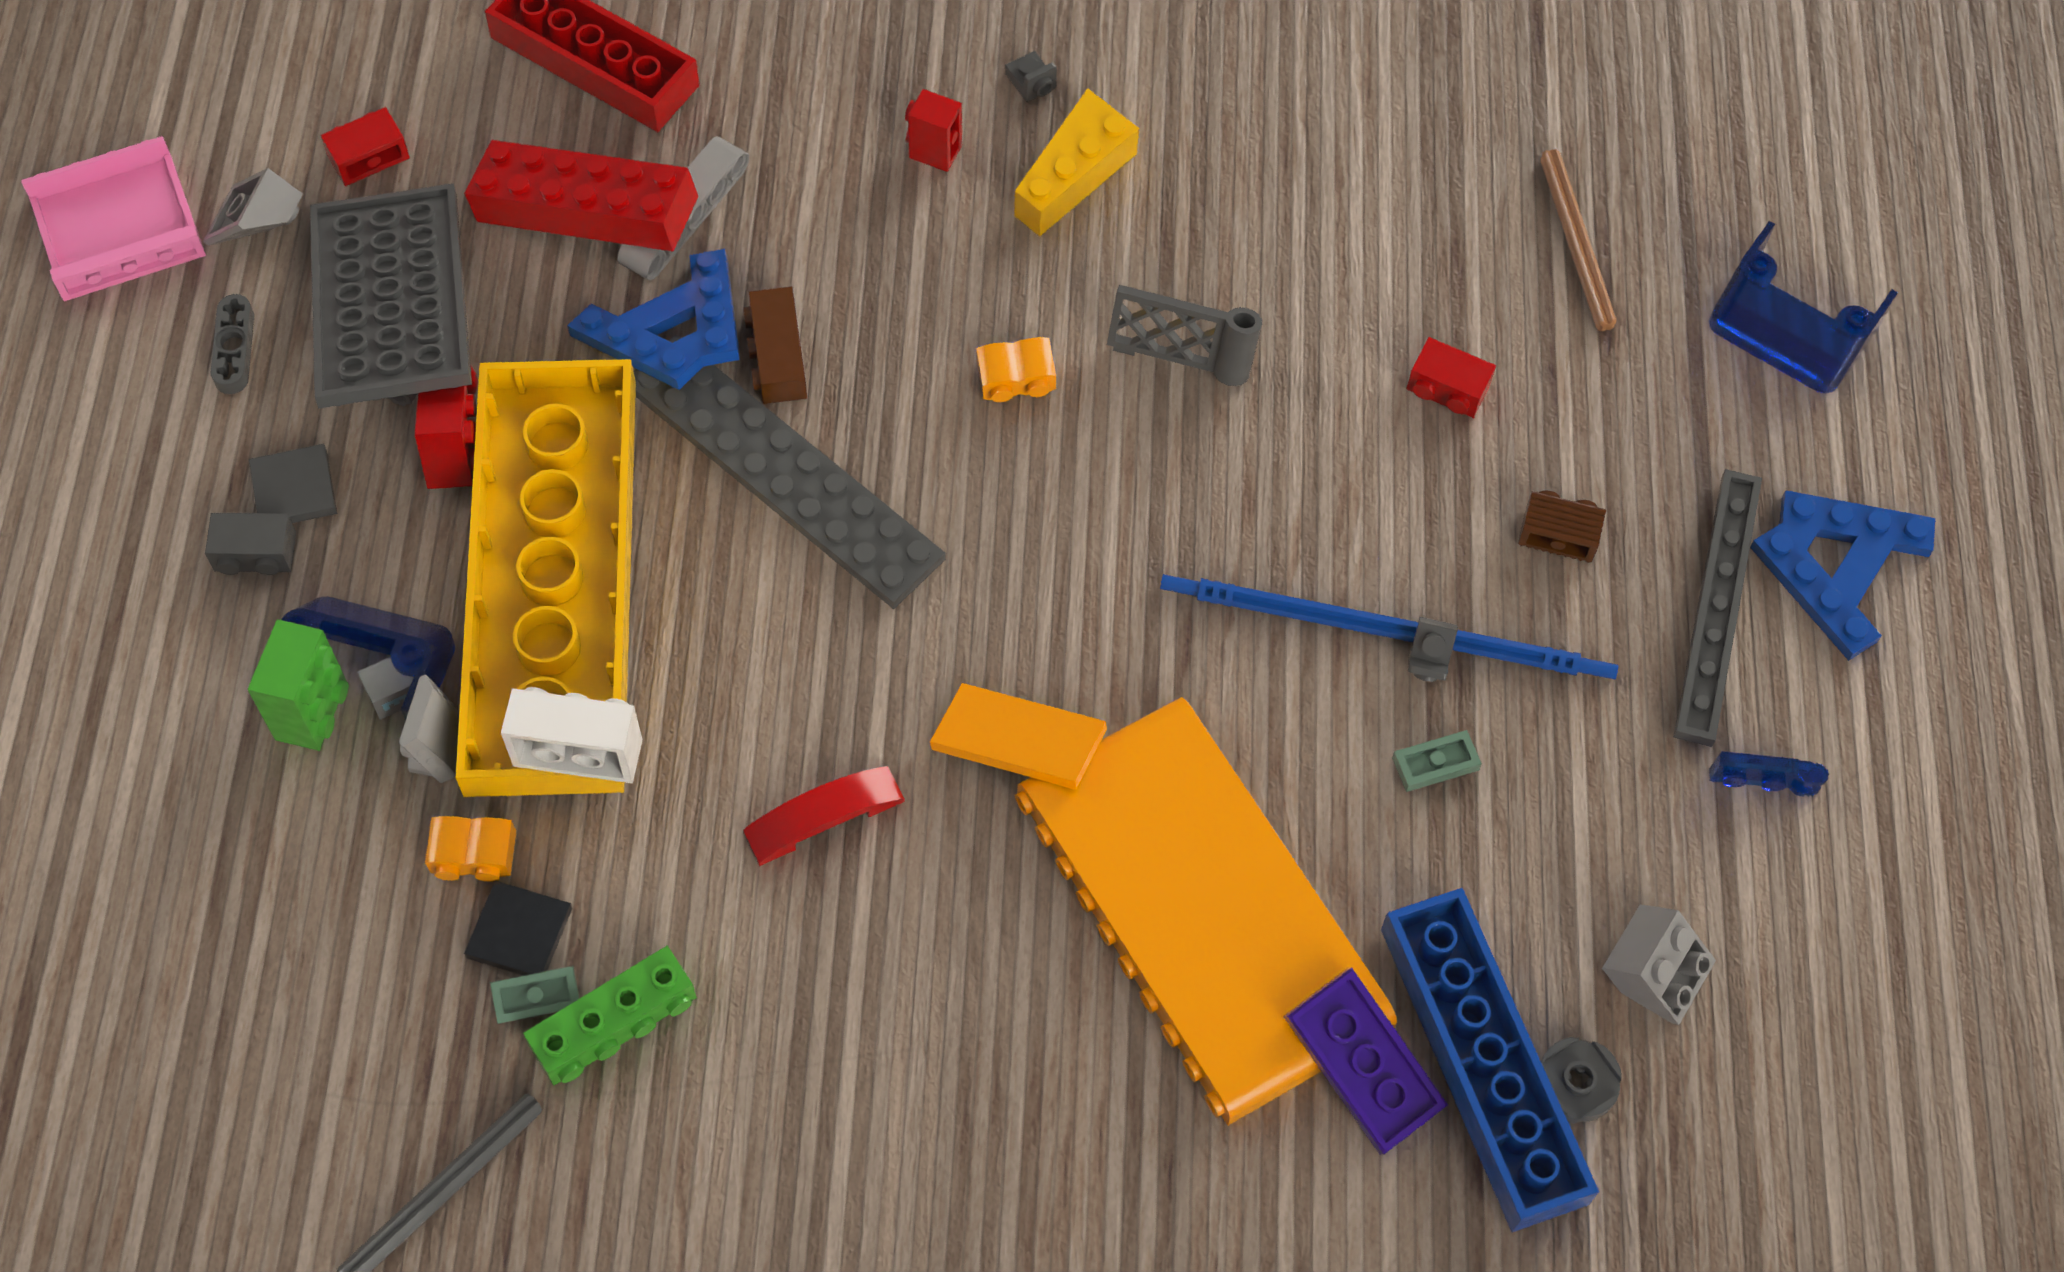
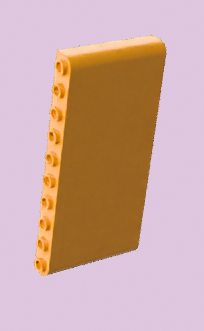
M1183 697L1103 738L1076 790L1031 777L1017 785L1015 800L1024 815L1031 814L1037 824L1035 831L1044 847L1051 846L1058 857L1055 859L1061 875L1066 880L1071 878L1078 889L1076 891L1077 899L1085 912L1089 913L1092 911L1099 922L1097 929L1102 940L1107 946L1114 945L1120 955L1118 962L1123 973L1129 980L1132 978L1136 980L1141 988L1139 995L1144 1006L1150 1013H1157L1163 1023L1161 1031L1166 1041L1172 1048L1175 1046L1179 1048L1185 1058L1182 1062L1188 1076L1193 1082L1200 1081L1207 1092L1205 1101L1215 1117L1222 1116L1227 1125L1234 1123L1322 1072L1283 1016L1347 968H1353L1395 1028L1397 1017L1390 1001L1193 708Z

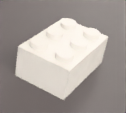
M528 687L525 690L512 688L501 730V735L513 767L633 783L643 740L634 705H629L627 702L615 698H610L606 701L592 700L578 693H567L565 696L549 694L547 691L536 687Z

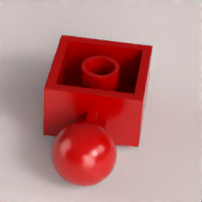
M472 366V385L418 393L415 438L427 489L469 487L473 485L476 422H474L473 417H476L477 413L475 393L478 388V377Z

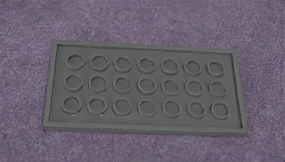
M454 183L310 205L314 390L318 409L472 385L458 205Z

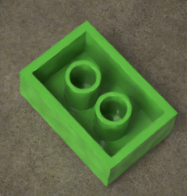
M277 619L247 690L274 740L320 751L324 739H328L333 732L335 711L338 704L344 703L349 685L323 630Z

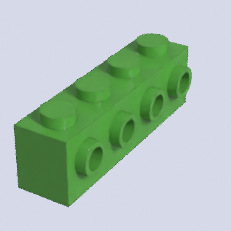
M667 945L525 1031L523 1035L552 1085L555 1086L561 1081L562 1083H568L576 1079L583 1073L584 1067L599 1059L602 1061L610 1058L619 1051L620 1045L633 1037L641 1038L649 1034L656 1027V1023L668 1015L677 1016L683 1013L697 997L693 983Z

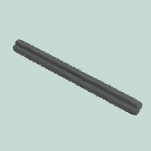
M530 1094L522 1096L338 1267L337 1272H371L541 1114L542 1108L539 1102Z

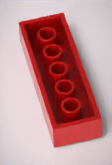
M495 0L484 11L490 36L493 40L656 132L663 128L700 86L695 58L590 0Z
M498 140L490 141L464 193L477 222L672 252L676 248L699 197L687 167Z

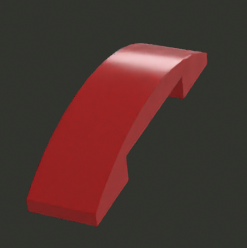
M877 767L841 777L809 790L761 816L744 828L743 833L759 866L795 851V844L861 814L867 813L868 817L874 816L905 802V799L889 767Z

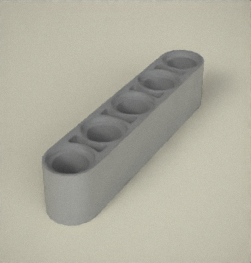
M718 136L714 137L687 167L699 197L674 252L622 244L618 253V263L647 280L655 279L743 175L749 163V153Z

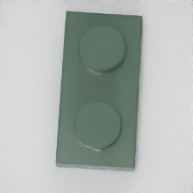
M1467 730L1394 751L1392 756L1406 792L1479 771L1482 765Z
M574 966L490 982L497 1024L558 1012L580 999Z

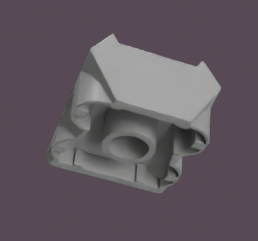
M427 675L420 676L399 740L400 752L402 756L408 757V770L410 773L432 776L439 783H443L456 777L460 709Z

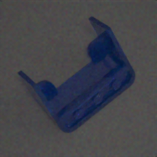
M1769 221L1742 258L1717 301L1709 318L1710 328L1718 336L1820 393L1833 392L1840 386L1882 324L1898 292L1891 289L1875 314L1861 306L1851 305L1843 308L1837 317L1833 319L1771 284L1777 273V264L1770 255L1763 252L1775 227V224Z
M328 596L318 597L286 613L281 619L321 629L329 640L391 655L394 668L402 675L413 677L401 707L405 721L420 676L427 675L440 688L455 652V642L452 634L442 625Z

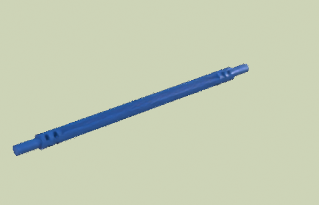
M1163 574L1160 586L1162 590L1197 596L1198 601H1208L1213 604L1218 603L1228 607L1233 606L1413 642L1418 625L1416 621L1239 587L1230 583L1224 584L1219 581H1209L1201 578V581H1195ZM1461 630L1457 631L1453 646L1454 651L1539 667L1544 670H1554L1559 673H1569V675L1574 676L1579 672L1615 680L1618 673V664L1582 658L1581 653L1567 652V650H1557L1547 646L1541 647Z

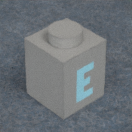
M402 652L358 671V675L380 720L411 706L421 674L415 662L407 665Z

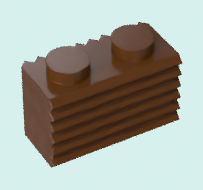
M1544 490L1539 493L1532 491L1526 505L1518 544L1528 548L1533 547L1535 550L1540 549L1543 552L1548 551L1550 554L1556 553L1557 555L1571 557L1572 559L1577 558L1579 561L1585 560L1587 563L1593 561L1600 543L1606 509L1597 507L1594 502L1589 500H1578L1575 502L1560 498L1553 491Z

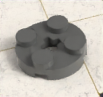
M1576 1037L1565 1038L1553 1044L1542 1057L1541 1063L1568 1123L1575 1124L1580 1121L1596 1120L1605 1115L1617 1101L1620 1081L1622 1080L1621 1069L1614 1055L1602 1044L1595 1041L1590 1043L1579 1040ZM1574 1070L1578 1075L1585 1073L1588 1076V1080L1585 1082V1089H1581L1578 1086L1574 1087L1570 1083L1572 1078L1569 1073L1570 1071Z

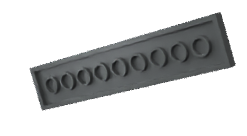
M674 335L669 341L673 343L681 338ZM715 365L702 367L680 390L638 369L634 370L636 398L892 609H895L946 560L945 552Z

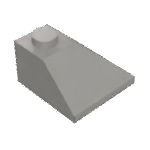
M269 168L264 169L232 186L203 242L209 246L270 231L283 224L289 225L299 212L297 204L303 193Z

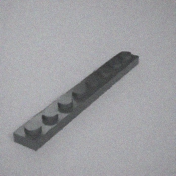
M1725 469L1722 475L1673 738L1712 747L1716 741L1762 483L1761 477Z

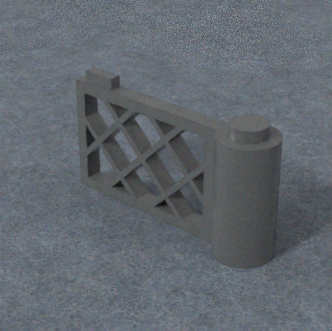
M1119 284L1107 345L1113 346V351L1132 356L1136 352L1214 372L1216 379L1228 386H1239L1246 383L1249 379L1262 328V319L1258 313L1249 308L1239 307L1225 312ZM1123 300L1137 302L1143 309L1132 314L1123 304ZM1163 310L1172 311L1179 318L1167 323L1159 312ZM1150 316L1158 327L1146 331L1139 321ZM1203 319L1215 322L1216 327L1203 332L1195 321ZM1129 325L1138 336L1130 338L1118 335L1117 331ZM1186 326L1194 336L1182 340L1174 330ZM1165 334L1173 345L1169 347L1158 345L1154 338ZM1201 344L1209 353V358L1193 354L1189 348Z

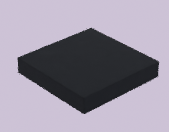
M495 880L464 954L467 959L520 975L547 971L573 909L572 905L569 902Z

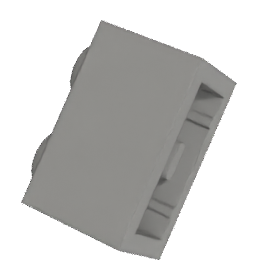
M1640 904L1602 969L1623 995L1670 1023L1679 1025L1716 960L1679 910Z

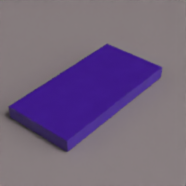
M1347 968L1283 1016L1380 1155L1386 1154L1448 1106L1353 968Z

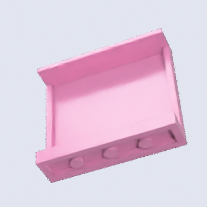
M163 136L145 140L139 144L110 151L91 159L74 162L68 166L46 173H39L33 177L21 180L29 196L49 258L53 282L63 301L206 256L173 159Z

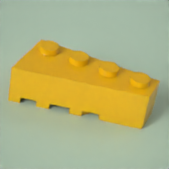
M1087 88L1016 188L1014 216L1038 236L1044 234L1137 154L1139 128Z

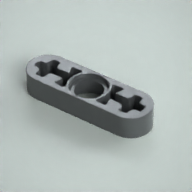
M231 294L221 299L216 312L210 373L216 388L224 394H236L242 391L249 380L254 312L249 300L240 294ZM235 309H241L236 315L237 325H234L230 315L234 314ZM230 338L242 339V344L235 350H226L223 348V345ZM229 362L232 363L235 373L231 374L230 379L225 380L224 377H227L229 374V365L227 363Z

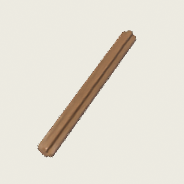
M1557 149L1546 150L1542 153L1540 161L1596 329L1599 331L1611 330L1614 328L1617 320L1561 154Z

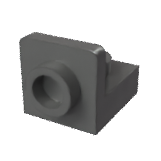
M1035 51L1005 65V74L1026 102L1037 97L1046 96L1056 88L1057 67L1053 62L1045 65Z
M1419 617L1409 655L1408 672L1413 673L1415 677L1423 681L1434 682L1437 679L1445 681L1448 675V664L1457 635L1458 625Z

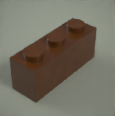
M793 287L749 291L750 306L743 307L746 329H754V337L747 338L750 360L757 359L759 367L751 369L754 391L762 390L763 404L807 399Z

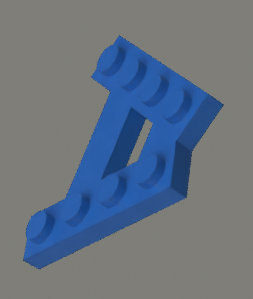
M725 249L689 255L691 281L619 316L591 303L567 325L570 336L617 360L631 359L634 368L678 390L704 366L740 360L729 266ZM696 316L697 331L673 343L657 336Z
M1785 490L1781 499L1779 525L1756 538L1750 548L1849 661L1876 644L1882 636L1857 608L1862 597L1891 551L1924 557L1931 555L1934 549L1936 518ZM1815 537L1853 543L1832 578L1807 551Z

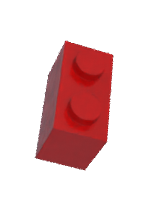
M922 89L917 100H911L905 112V121H908L905 141L909 143V158L948 172L962 147V103Z
M386 107L375 112H369L361 118L345 125L337 126L320 135L327 156L345 187L410 159L404 137Z
M1428 337L1411 370L1406 390L1413 392L1421 399L1432 400L1444 405L1454 413L1465 414L1474 418L1491 385L1497 365Z

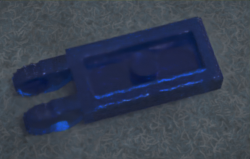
M1722 751L1709 768V779L1713 782H1722L1727 787L1757 785L1762 786L1767 791H1780L1789 788L1796 796L1807 795L1808 797H1813L1821 789L1820 786L1824 785L1829 779V773L1825 768L1826 766H1823L1822 763L1818 764V762L1814 764L1811 761H1801L1794 758Z

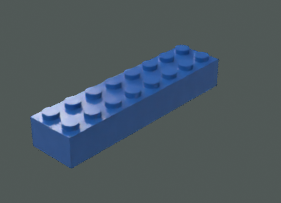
M1463 888L1387 912L1381 932L1511 1232L1590 1205L1599 1193L1598 1187Z

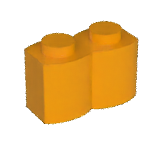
M1035 337L1014 343H992L976 348L977 366L984 400L1006 402L1019 394L1042 397L1056 389V373L1049 338Z
M432 817L425 864L430 873L435 874V877L442 880H457L459 876L471 874L475 875V878L480 881H498L500 877L511 876L517 830L512 820L502 818Z

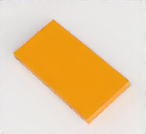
M962 683L933 734L930 745L934 751L1076 790L1107 728L1104 720Z

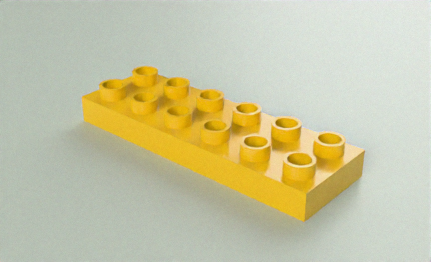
M631 359L488 362L479 364L456 780L463 797L624 793L625 782L513 767L501 735V730L512 688L525 690L528 687H536L547 691L549 694L565 696L567 693H578L592 700L606 701L607 699L615 698L627 702L636 381Z

